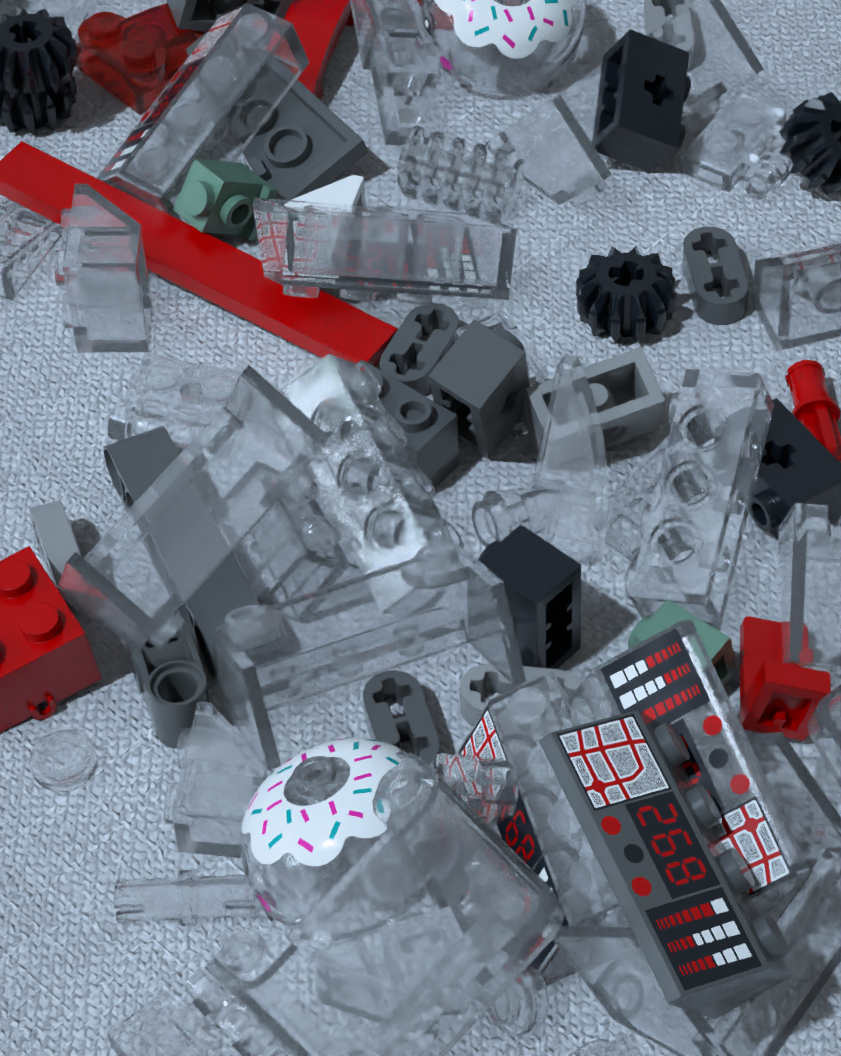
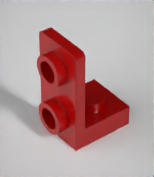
M747 616L740 626V729L805 741L831 695L830 672L808 668L807 631L805 628Z

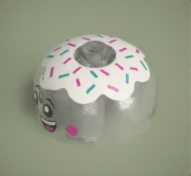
M421 0L418 16L420 41L425 54L434 68L438 70L441 67L452 78L468 86V93L496 100L524 98L551 87L553 80L567 69L572 60L574 61L585 26V0Z
M368 738L338 739L316 745L293 756L275 769L260 785L243 817L239 841L240 857L246 878L270 921L275 919L285 925L295 927L301 938L335 939L368 931L404 913L406 910L401 900L417 889L430 875L441 879L447 870L456 848L457 828L433 776L413 755L384 741Z

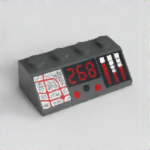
M635 710L552 732L538 740L669 1005L717 1019L791 977L781 957L789 952L787 942L780 928L767 912L759 915L747 891L755 886L753 876L744 859L735 848L725 849L714 827L722 822L720 812L708 791L701 784L693 786L682 765L683 762L690 758L688 750L678 732L668 721L661 724L643 712Z

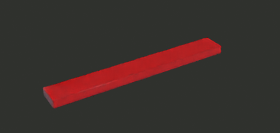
M23 141L0 160V195L347 371L353 368L360 360H364L376 367L379 364L382 353L398 330V328L290 274L266 272L263 261L207 233H201L195 227Z

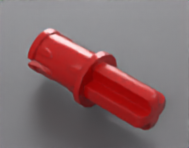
M814 360L796 362L788 368V375H785L794 404V409L791 413L841 463V435L837 425L841 411L837 402L830 398L822 364Z

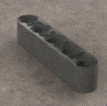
M161 426L104 446L103 454L112 483L182 620H190L201 657L210 674L215 677L276 654L274 636L265 612L167 430Z

